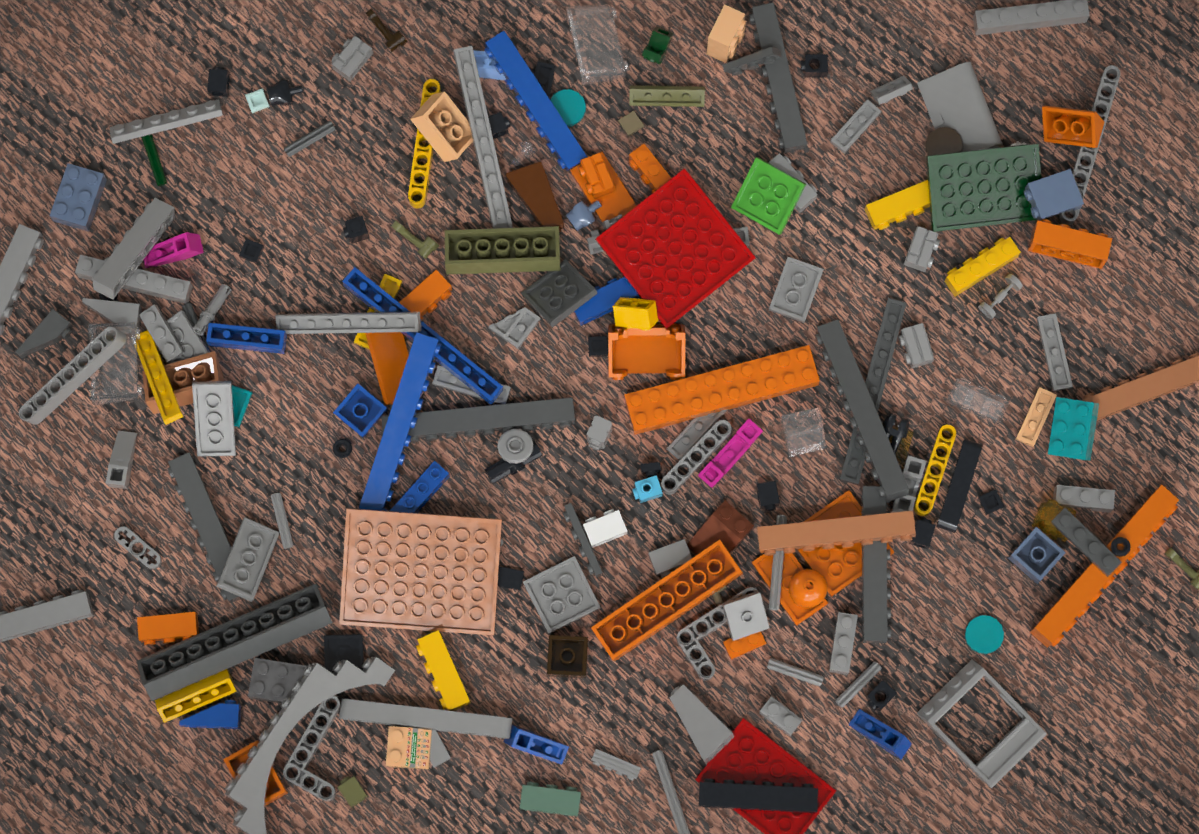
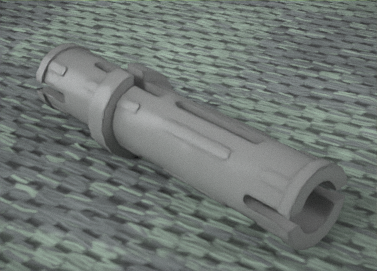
M221 284L205 311L201 312L198 322L193 327V331L196 334L202 336L208 324L214 322L216 313L232 291L229 289V286Z

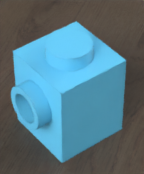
M657 475L634 482L635 488L632 491L635 500L639 499L640 503L662 497L663 493Z

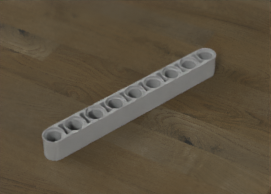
M1112 65L1106 67L1101 76L1091 111H1096V108H1102L1105 112L1104 114L1098 113L1104 121L1098 147L1089 149L1080 146L1072 171L1074 179L1075 177H1081L1084 181L1082 184L1076 182L1082 199L1086 192L1120 78V70ZM1106 74H1113L1115 79H1109ZM1101 91H1108L1110 96H1103ZM1080 160H1087L1089 166H1083ZM1080 209L1066 211L1073 214L1071 219L1065 216V212L1060 213L1059 219L1061 223L1072 225L1076 221Z
M352 699L341 700L339 719L343 720L349 719L350 721L510 739L512 719L506 717Z

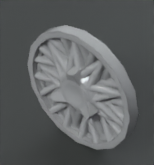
M521 429L506 431L498 440L497 448L499 455L509 463L518 464L524 462L533 452L531 436Z

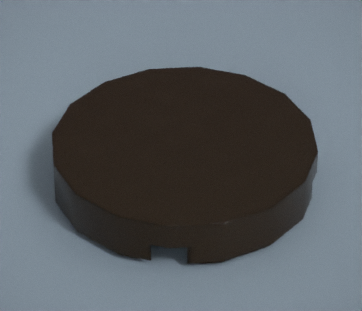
M948 127L935 129L930 133L925 143L927 155L962 152L963 140L954 129Z

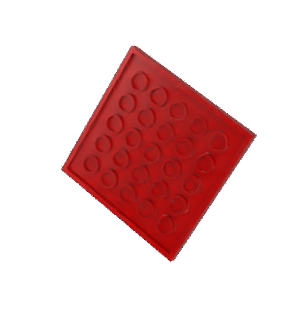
M685 168L595 239L642 299L656 301L658 320L666 329L756 258Z

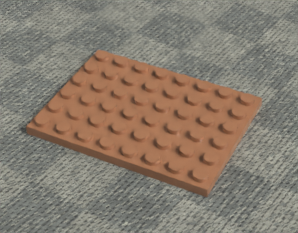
M347 508L339 624L495 635L502 519Z

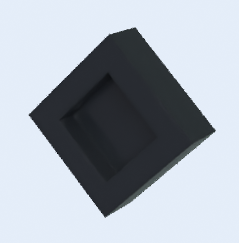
M246 239L239 257L258 264L264 245Z
M607 336L588 337L589 357L608 356Z
M660 462L641 464V474H646V477L656 476L657 473H661Z
M996 490L978 497L985 515L1004 508Z

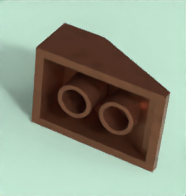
M725 500L688 542L687 546L694 554L698 555L718 540H721L731 554L753 530L754 525Z

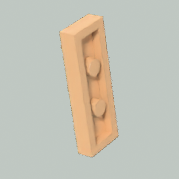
M1041 387L1038 388L1015 440L1034 447L1057 396L1056 394Z

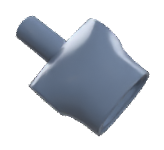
M597 200L590 206H587L581 201L566 216L578 231L596 221L593 212L599 209L601 204Z

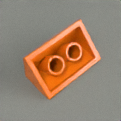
M1042 106L1044 142L1091 148L1098 147L1104 121L1096 111Z

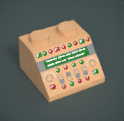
M389 726L386 766L429 769L432 730Z

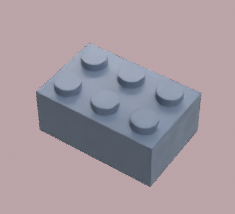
M68 163L50 213L51 219L54 222L89 232L107 181L105 175Z

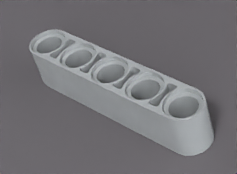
M719 420L663 477L661 489L665 494L671 495L677 492L727 440L731 434V424L728 421ZM720 426H725L728 429V432L726 434H720L717 431V428ZM712 440L715 445L712 448H707L704 442ZM698 453L702 459L695 462L691 459V455ZM680 467H685L688 469V473L680 475L677 470ZM666 481H673L675 487L667 489L664 484Z

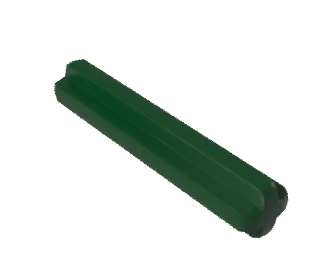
M151 134L142 136L156 184L163 186L167 184L153 137Z

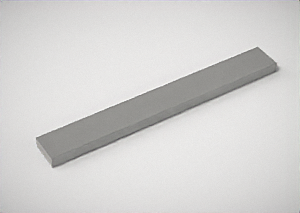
M420 312L275 315L277 330H284L286 334L422 331Z

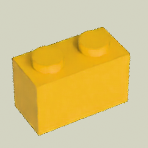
M620 297L613 305L615 326L628 329L637 328L646 331L651 330L658 322L656 301Z

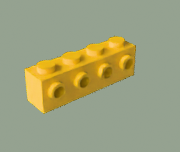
M1011 237L999 239L994 243L995 246L989 249L987 247L978 253L979 256L973 260L971 257L963 262L964 266L959 269L955 267L947 273L948 276L944 282L954 297L1018 258L1021 252Z
M439 630L417 639L419 645H416L419 655L420 657L424 655L427 661L424 663L428 674L432 673L435 679L431 681L436 692L440 691L443 697L439 699L443 709L454 711L470 704L471 702Z
M225 669L199 682L155 700V704L165 723L237 691L229 670Z

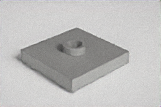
M759 591L722 603L733 641L769 629Z

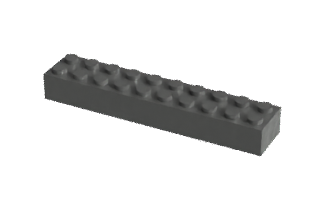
M314 584L136 662L143 686L151 701H154L278 646L289 643L294 639L305 636L333 622L317 584Z

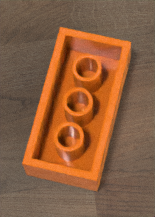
M1043 219L1041 221L1037 220L1032 230L1028 251L1102 269L1108 260L1112 238H1108V235L1103 233H1097V235L1089 233L1086 229H1071L1066 224L1055 225L1051 221Z

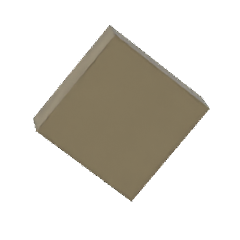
M635 111L618 120V123L628 137L644 128Z

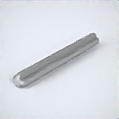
M777 515L776 525L787 524V516ZM776 551V554L773 555L769 610H779L784 551Z
M657 750L652 755L678 833L690 834L662 750Z

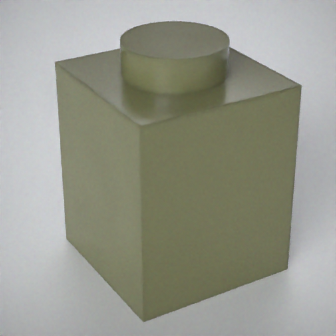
M347 776L340 781L341 785L338 786V789L351 808L368 798L354 776L352 778Z

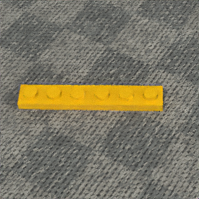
M148 330L133 336V342L165 425L182 418L183 414L155 341Z

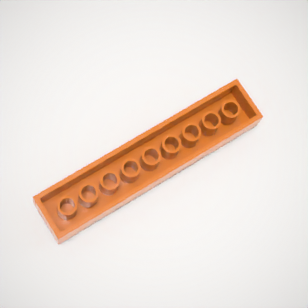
M807 345L624 394V400L634 435L689 421L697 417L707 416L722 410H729L819 385L820 380L810 346Z
M1163 485L1157 488L1106 546L1111 551V543L1117 537H1124L1129 541L1131 546L1129 553L1123 557L1116 556L1122 563L1108 577L1091 563L1030 633L1047 648L1058 644L1064 637L1063 631L1068 632L1076 624L1075 618H1080L1090 608L1087 604L1089 602L1092 604L1103 593L1100 591L1101 588L1105 590L1114 581L1113 575H1118L1128 565L1125 561L1127 559L1130 561L1141 550L1138 546L1141 545L1143 547L1152 538L1151 532L1155 533L1166 522L1163 518H1168L1178 508L1176 503L1179 499ZM1117 544V549L1122 551L1124 549L1123 545Z

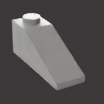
M88 298L82 299L86 307L119 328H122V331L133 332L134 330H139L141 319L139 314L142 312L140 304Z

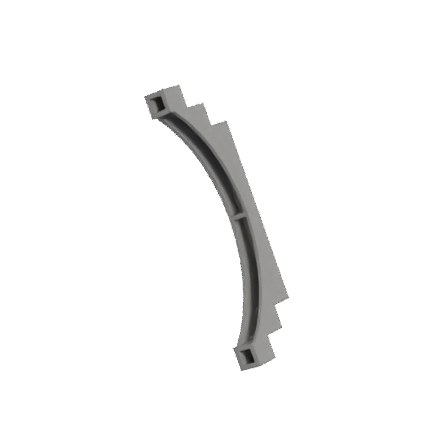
M377 657L367 658L362 665L363 670H360L348 660L338 661L332 669L334 671L333 674L318 663L308 664L303 671L304 676L293 685V692L290 697H286L283 700L280 712L278 714L275 713L271 718V725L268 730H264L259 736L260 742L258 745L251 748L247 755L249 758L238 767L236 771L238 773L234 780L231 779L225 787L227 791L224 795L243 807L242 810L239 809L234 815L233 819L235 821L233 825L246 834H267L264 817L266 785L276 754L290 731L309 711L321 702L351 688L371 684L385 686L395 670Z

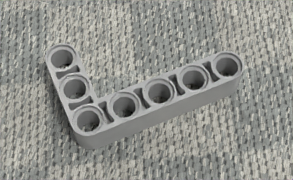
M749 587L726 602L745 596L747 593L757 592L758 590ZM722 604L681 629L676 637L680 649L698 677L704 681L713 678L715 667L698 641L727 624ZM720 613L723 616V621L715 622L712 616ZM703 623L706 625L707 631L700 633L697 631L696 626ZM688 634L691 640L688 643H683L680 641V636ZM693 650H698L701 653V657L694 660L691 658L690 653ZM702 667H709L712 673L709 676L702 675Z
M336 696L321 702L283 770V775L289 782L326 802L335 798V787L306 769L340 711L341 702ZM329 700H336L337 706L334 709L330 710L327 708ZM320 717L327 718V724L323 727L317 725V720ZM310 734L317 735V741L314 744H309L307 741ZM301 751H306L308 754L307 759L304 761L298 760V754ZM291 768L298 770L295 778H289L288 771ZM310 777L314 778V786L307 788L305 780ZM325 787H330L332 794L329 797H323L322 790Z

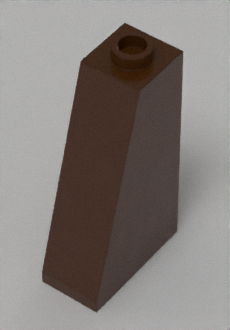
M540 161L506 173L507 182L541 227L559 226L560 233L561 229L564 228V222L542 162Z

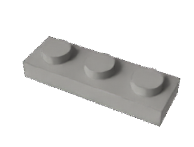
M867 99L830 142L845 154L882 111Z
M154 304L139 314L167 363H171L185 353L157 305Z

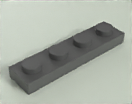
M569 503L564 506L565 511L562 514L567 523L570 522L573 527L570 531L574 540H579L581 546L578 549L582 558L586 557L589 564H586L589 574H594L595 578L603 575V572L572 504Z
M1066 508L1050 522L1107 577L1122 563Z

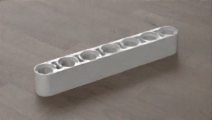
M114 327L104 329L20 408V418L34 425L41 423L126 343L125 333Z

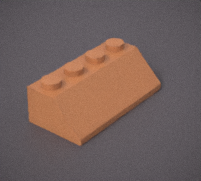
M215 351L164 365L180 407L193 403V382L225 381ZM142 371L145 401L153 414L160 413L145 371Z

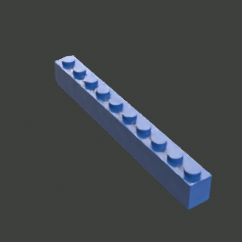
M356 267L342 281L346 289L375 312H410ZM421 321L422 331L420 333L440 339L439 344H442L439 355L435 354L434 360L492 405L503 392V386ZM401 332L412 342L414 341L416 332Z
M416 332L359 509L388 511L385 506L387 501H391L394 492L391 490L392 485L397 483L400 473L397 472L399 465H403L406 454H403L405 446H409L412 438L409 435L411 428L414 429L418 418L415 417L417 410H421L424 399H421L423 391L426 392L430 381L427 378L429 373L434 371L436 365L433 362L435 354L439 355L442 344H439L440 339Z

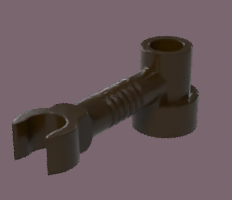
M372 9L366 12L369 19L387 39L385 44L391 52L400 45L403 46L407 43V40L399 30L392 35Z

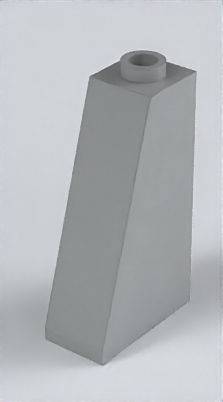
M683 684L671 692L670 700L703 761L708 764L734 738V735Z

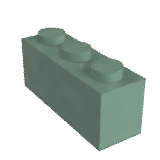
M527 782V785H522L520 810L578 817L581 792H577L578 788L566 787V790L558 789L557 785L547 784L545 788L538 787L539 783Z

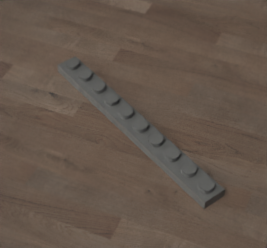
M888 298L865 382L877 413L906 307V302ZM855 428L852 431L840 481L858 485L865 462L863 454L865 449L857 441L856 435H858V432Z

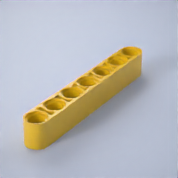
M429 79L424 83L421 106L431 95L441 92L440 84L437 80ZM430 87L437 88L436 92L430 93L427 90ZM418 128L408 192L409 203L413 208H421L426 203L433 147L430 143L427 147L420 146V143L425 141L426 138ZM419 159L427 160V163L424 165H419L417 162ZM417 177L425 178L422 183L415 182ZM415 195L422 196V199L418 202L412 200Z

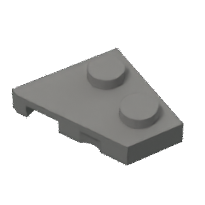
M524 307L515 314L509 315L495 324H491L488 328L519 350L541 318Z

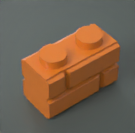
M597 153L580 160L578 170L581 177H585L587 180L585 187L589 195L592 194L594 199L615 191L614 182L602 153Z

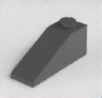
M52 309L17 349L16 354L23 358L58 343L63 338H68L72 333V324Z

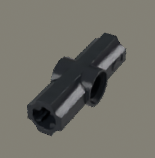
M533 441V452L524 462L518 464L509 463L501 458L502 460L484 470L492 484L510 474L518 473L517 470H523L527 464L540 458L543 454L535 441Z

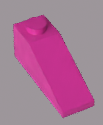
M186 232L154 245L144 258L145 268L189 259L204 253L200 235Z

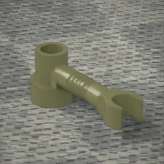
M397 221L391 225L394 230L419 248L418 253L425 259H427L432 251L435 252L439 247L428 236L422 242Z
M1170 547L1164 554L1192 578L1190 583L1199 590V570L1197 572L1194 571Z

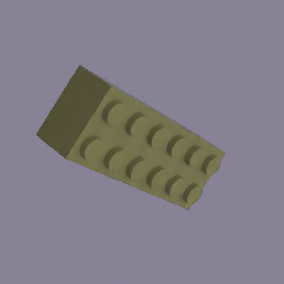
M559 226L445 230L446 275L560 271Z

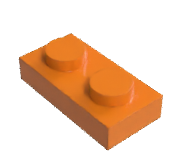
M760 631L734 641L730 638L724 641L723 644L732 660L766 645V641Z

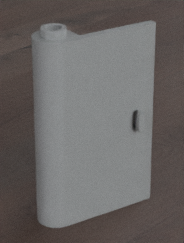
M971 62L962 63L917 83L934 128L948 127L954 129L963 140V151L998 148L1003 145Z

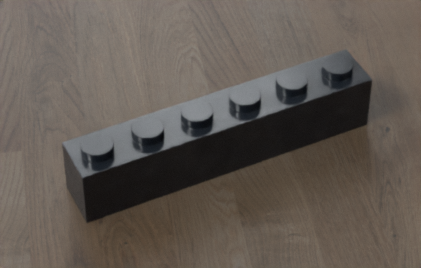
M704 779L703 782L699 783L698 807L817 813L818 788H814V784H802V787H794V783H782V786H774V782H763V785H755V781H743V784H735V780H723V783H715V779Z

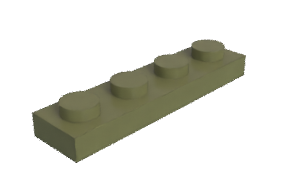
M630 86L629 106L704 107L705 86Z

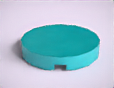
M564 89L552 96L550 101L568 127H572L583 120L586 113V103L578 92Z
M981 615L975 617L968 623L965 630L967 645L971 650L981 654L993 653L1001 646L1004 639L1002 625L991 616Z

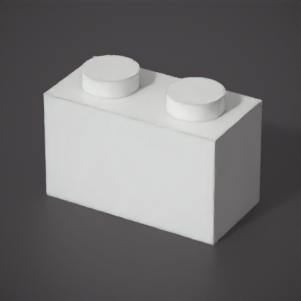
M612 509L604 512V516L598 519L595 516L585 520L586 523L583 524V528L591 548L627 534L628 531L619 510L614 511Z

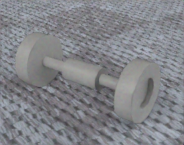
M1008 274L1005 277L1009 285L993 298L994 301L990 305L982 302L978 306L979 310L989 319H993L996 316V312L992 308L1008 295L1007 292L1011 288L1019 291L1023 287L1021 281L1014 275Z

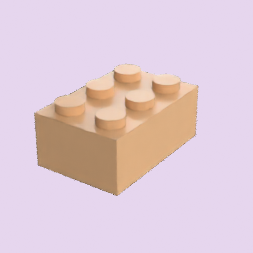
M724 4L708 37L707 55L724 63H727L729 58H734L737 51V42L741 43L745 35L744 31L747 21L744 20V13Z
M445 91L431 95L410 119L444 162L458 159L473 142L468 120Z

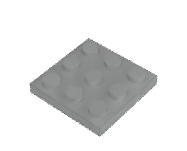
M575 556L523 581L548 634L601 609Z

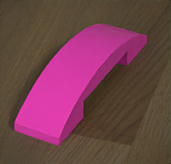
M748 419L715 458L698 474V477L713 488L762 434L763 430Z

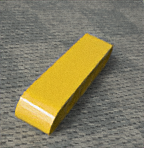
M951 425L942 426L937 434L914 504V511L919 516H927L933 508L956 437V430ZM949 431L951 438L945 439L942 436V432ZM939 448L943 449L946 456L939 457L936 454V450ZM933 466L937 467L940 470V474H932L930 468ZM927 484L932 485L934 492H926L924 486ZM921 502L926 503L928 510H920L918 504Z

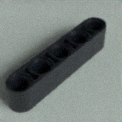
M964 439L936 527L953 533L956 532L983 447L982 444Z

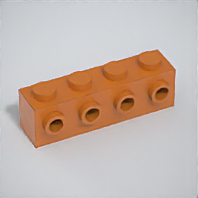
M642 144L629 154V165L634 171L637 170L639 172L642 182L646 186L649 185L651 187L652 194L672 179L645 144Z

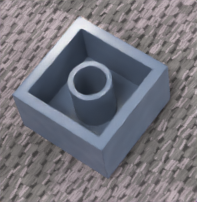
M1036 527L1008 559L1038 584L1066 552Z

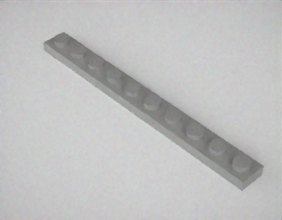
M468 46L454 49L453 54L492 228H513L473 47Z

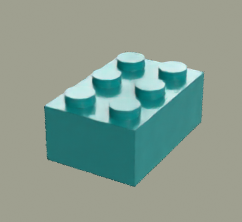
M1056 397L1048 448L1049 455L1091 460L1099 403Z

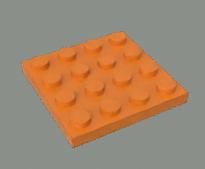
M848 490L804 522L862 516V507L850 490ZM854 543L852 547L834 545L833 549L815 547L813 551L797 549L810 569L821 573L826 579L827 593L830 597H833L862 576L861 543ZM887 543V549H890L891 556L892 554H894V551Z

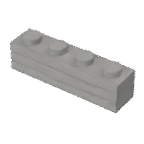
M598 749L595 750L591 759L594 765L605 766L604 769L608 771L612 769L620 776L624 774L627 776V779L632 781L634 779L637 780L641 767Z

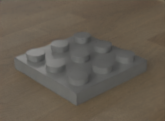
M566 259L560 263V271H549L521 292L523 298L552 328L598 294L596 289Z

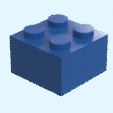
M357 384L333 413L361 437L365 438L381 419V416L387 412L388 408L360 384Z

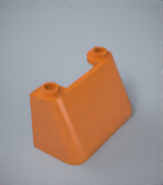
M656 323L651 330L643 331L637 328L628 329L610 324L608 326L609 377H612L613 380H623L625 376L632 373H666V376H669L671 380H680L681 377H685V325L674 323L666 329L661 323Z

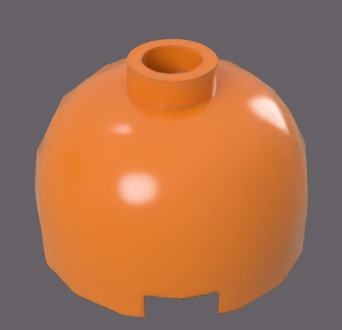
M801 570L792 577L789 583L791 598L795 604L802 608L818 606L827 595L828 586L826 579L816 570Z

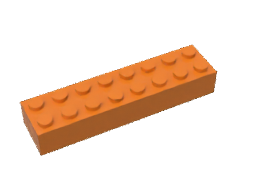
M718 540L595 624L591 629L611 659L616 661L741 576L743 572L722 541Z

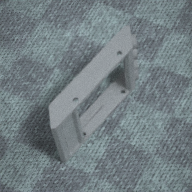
M973 660L966 664L917 712L918 716L991 789L1047 735L997 681ZM983 677L1022 719L982 759L974 764L935 723Z

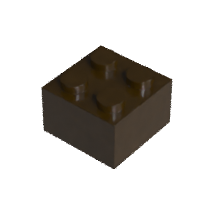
M549 635L547 677L586 678L588 637Z

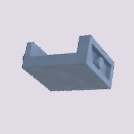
M1071 169L1030 182L1024 190L1025 198L1027 201H1030L1032 206V216L1038 221L1072 209L1073 211L1081 209L1084 205Z

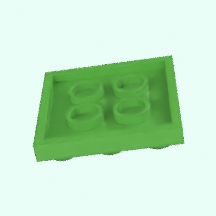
M756 157L731 208L780 235L806 183Z

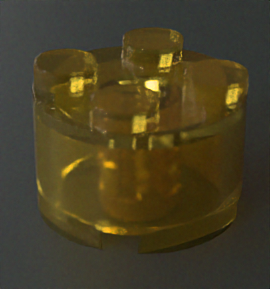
M1052 499L1041 503L1033 520L1032 527L1036 526L1052 540L1056 541L1057 537L1062 538V542L1068 540L1050 523L1064 507ZM1066 507V509L1076 518V511L1072 508Z

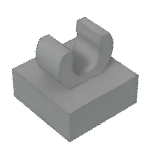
M598 230L590 231L592 237L587 238L590 255L604 252L595 241L599 236Z

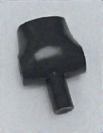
M281 80L267 87L271 106L293 104L292 95L304 92L302 85L290 87L288 80Z

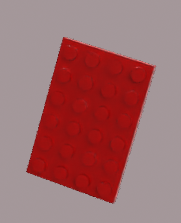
M743 718L732 732L734 738L705 766L695 780L698 783L703 782L704 779H715V783H723V780H735V784H743V781H755V785H763V782H774V786H782V783H794V787H802V784H814V788H818L817 813L732 809L763 834H804L836 790Z

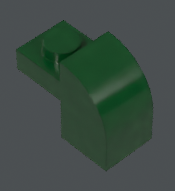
M656 26L652 31L648 45L643 50V58L661 65L674 33Z

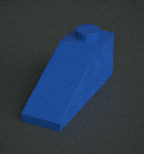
M225 700V704L219 703L179 721V726L240 729L241 705L237 704V701Z
M860 709L849 723L850 727L899 759L903 758L912 745L905 735Z
M513 724L510 739H504L503 741L510 747L561 765L569 749L567 745Z

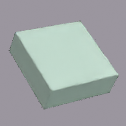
M263 88L245 95L252 113L270 107Z

